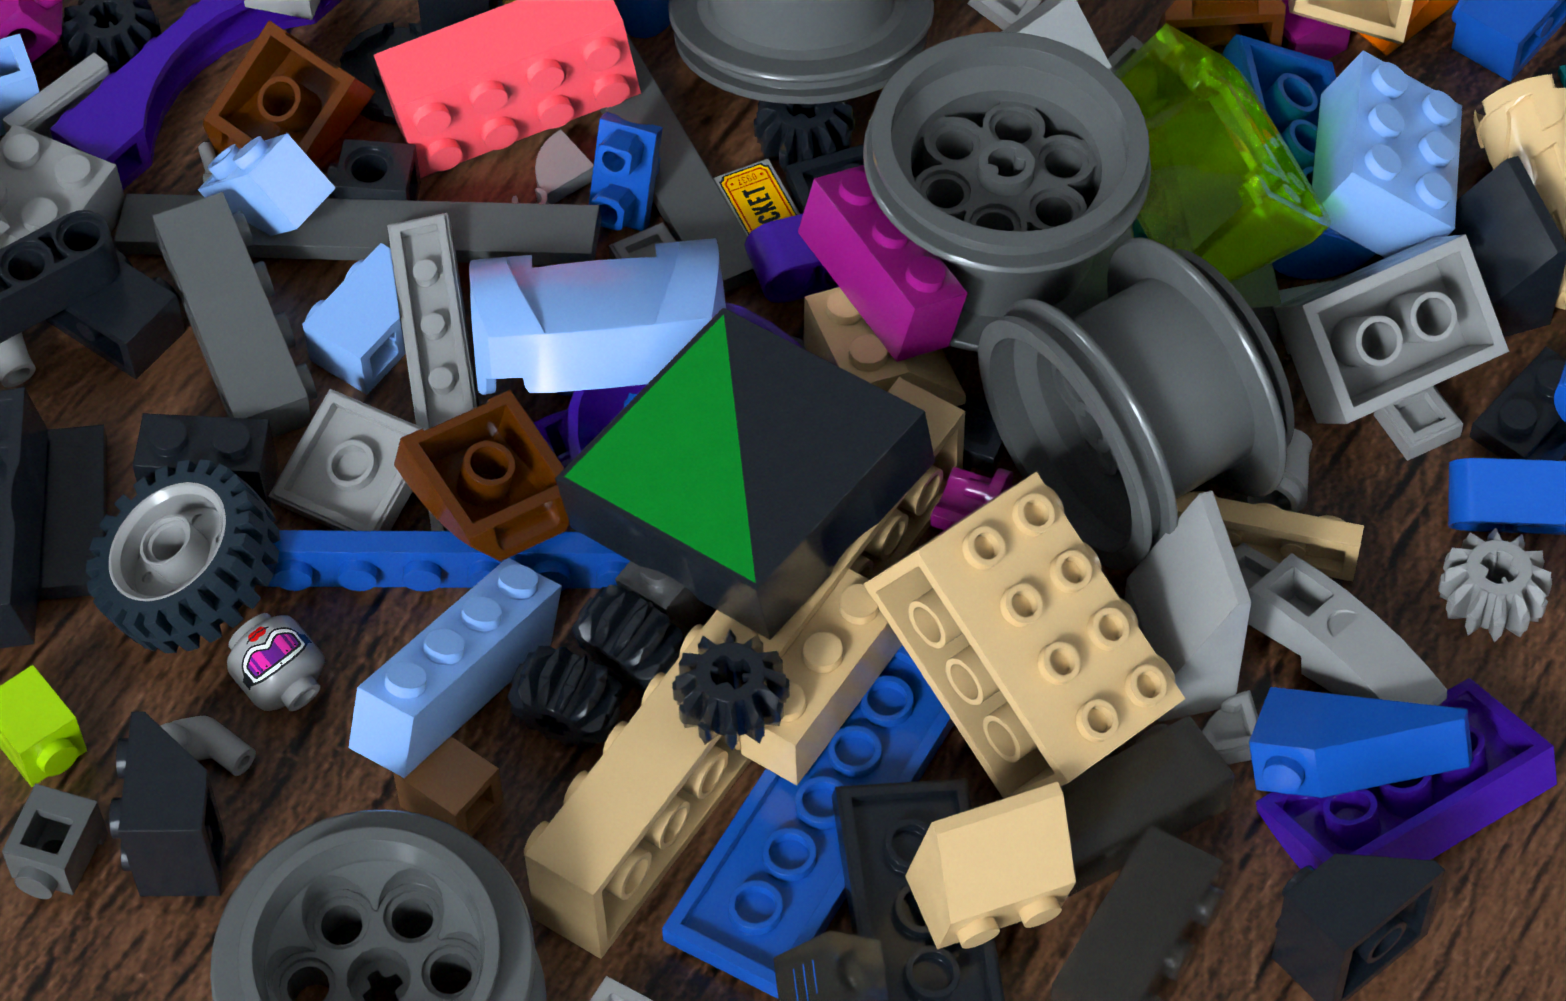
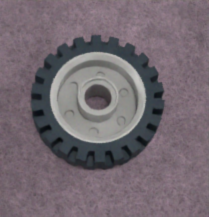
M202 459L199 460L198 465L194 464L191 460L179 461L176 472L167 465L155 470L156 482L153 484L145 477L136 482L133 486L137 495L131 500L123 494L114 503L121 512L117 517L105 515L99 527L106 533V536L93 537L89 548L96 556L87 560L86 573L92 578L86 583L89 593L95 598L93 600L94 604L119 630L137 644L139 643L144 648L156 651L158 648L164 653H177L179 646L186 651H191L200 647V635L210 643L222 637L220 624L225 622L234 628L243 620L238 609L243 604L251 609L256 606L261 597L254 591L255 586L268 587L274 575L265 565L278 562L279 550L273 543L280 540L278 527L273 523L276 518L272 510L245 481L222 464L217 466L210 460Z

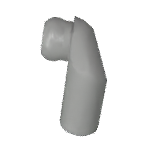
M209 716L189 717L160 725L197 761L213 759L234 776H239L248 770L255 759V749Z

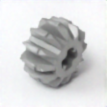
M1495 528L1488 535L1485 542L1470 532L1467 538L1463 540L1461 548H1452L1447 554L1443 566L1445 572L1441 574L1438 591L1440 592V598L1447 600L1445 609L1448 619L1466 618L1465 628L1468 636L1481 627L1488 629L1494 643L1502 636L1504 628L1521 637L1527 631L1530 621L1538 622L1545 614L1548 603L1546 596H1549L1552 587L1551 572L1543 569L1545 563L1543 550L1524 551L1525 542L1523 534L1512 542L1503 541L1497 528Z

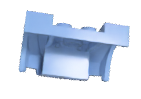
M716 238L655 244L656 257L593 260L533 268L532 255L471 260L469 267L471 319L479 393L482 395L495 393L496 379L523 378L525 388L529 393H555L648 384L722 308L726 309Z

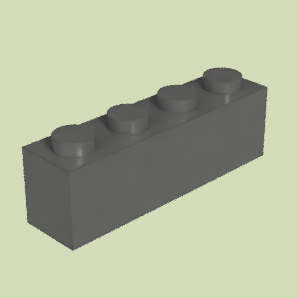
M220 192L152 215L159 248L228 418L267 419L270 422L273 438L308 426L311 423L309 401L317 398L316 388L306 363L295 366L288 349L296 347L295 338L284 311L273 314L267 298L275 296L264 262L252 263L246 249L253 246L254 242L242 210L231 213L224 193Z

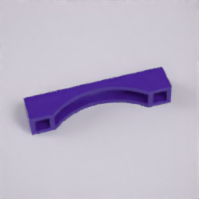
M201 0L196 2L161 35L149 40L143 49L117 72L109 74L100 86L77 106L65 111L57 123L50 128L52 139L116 164L122 189L124 190L152 166L155 142L165 115L180 92L203 69L227 52L257 38L269 20L282 29L316 24L342 0H320L313 20L245 7L244 0Z

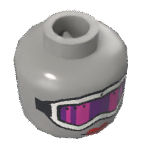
M262 613L244 623L232 635L228 644L231 652L227 658V670L258 708L264 711H272L286 706L289 711H296L308 704L318 694L320 685L317 680L324 669L325 656L296 620L288 615L272 617L268 613Z

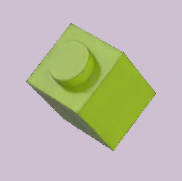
M34 665L0 685V748L31 787L48 776H56L65 772L73 765L77 757L87 752L76 717Z

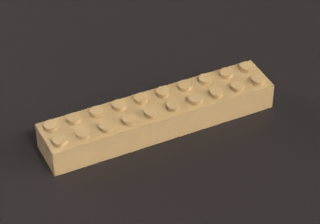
M901 377L896 380L888 392L925 411L935 463L877 525L862 534L847 548L834 566L830 576L771 640L718 610L715 611L704 626L697 624L691 629L681 646L680 657L668 673L660 672L651 680L644 692L642 706L628 723L621 721L613 728L605 742L603 755L590 772L581 771L573 779L565 794L564 805L550 823L547 821L541 822L528 838L524 848V856L534 920L602 959L752 761L741 754L740 736L737 745L732 751L726 744L725 736L718 735L704 745L699 737L698 726L684 728V724L679 718V705L673 699L672 689L675 676L679 675V661L682 658V653L698 654V643H700L702 636H705L717 645L724 643V637L729 629H731L737 637V643L744 644L758 634L763 642L764 652L778 651L779 656L782 658L849 569L870 580L908 555L930 527L931 513L942 497L953 467L963 469L964 410Z

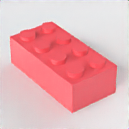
M516 0L374 54L405 144L416 145L420 178L438 171L452 169L461 162L493 150L507 148L516 141L548 129L559 128L571 120L605 107L616 106L628 98L641 94L624 22L614 0Z

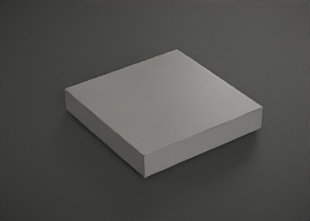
M329 389L270 492L269 498L276 505L335 531H390L412 493L411 488L394 466L400 438L420 430L422 427Z

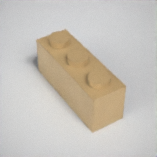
M851 569L847 571L781 658L783 660V673L789 679L790 697L784 703V717L780 722V726L765 725V736L760 744L746 734L740 735L741 754L796 786L902 646L901 641L878 608L879 605L872 599L863 585L869 579Z

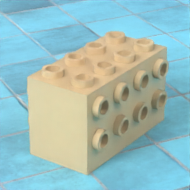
M1037 472L983 504L863 584L872 599L879 605L878 608L1003 799L1054 782H1058L1060 786L1071 782L1185 700V697L1175 683V676L1171 667L1161 656L1155 653L1138 627V619L1135 612L1126 601L1118 597L1101 571V563L1097 554L1088 544L1080 539L1064 514L1061 499L1053 489L1044 484Z

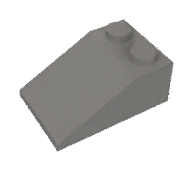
M1213 491L1198 494L1178 518L1176 529L1170 535L1165 533L1148 553L1147 557L1140 562L1126 579L1124 601L1135 612L1138 619V627L1155 653L1161 656L1171 667L1175 676V683L1185 697V700L1158 718V722L1218 710L1227 698L1237 693L1251 599Z

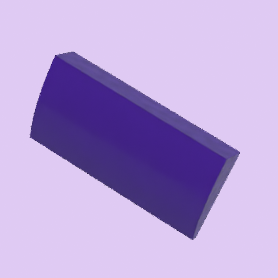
M1468 678L1447 690V699L1439 706L1468 709L1473 755L1470 767L1324 798L1271 792L1257 800L1256 807L1270 831L1300 869L1308 865L1317 869L1334 854L1431 860L1557 785L1554 746L1472 679Z

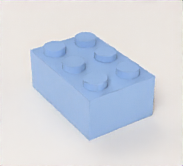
M1363 50L1321 94L1309 217L1384 258L1433 237L1448 236L1455 229L1462 105L1456 103L1446 93L1433 90L1408 76L1398 66L1390 62H1383Z

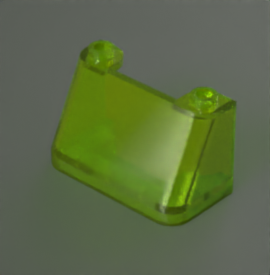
M1166 23L1114 73L1128 88L1138 103L1148 130L1151 160L1150 185L1146 200L1137 216L1148 239L1164 244L1171 249H1183L1198 255L1214 266L1232 283L1314 242L1331 226V219L1250 83L1238 68L1224 56Z

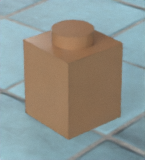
M451 736L405 778L393 773L400 807L408 812L430 816L464 831L471 837L504 802L499 768Z

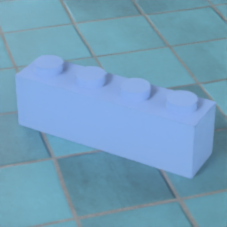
M510 558L505 559L357 687L349 748L405 778L511 682L519 664L524 663L529 652H535L539 646L551 645L562 585Z

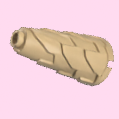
M1552 74L1541 75L1514 82L1489 95L1482 101L1485 116L1478 114L1475 110L1473 122L1480 148H1485L1493 170L1506 159L1519 156L1566 242V88H1555ZM1566 265L1555 307L1566 310Z

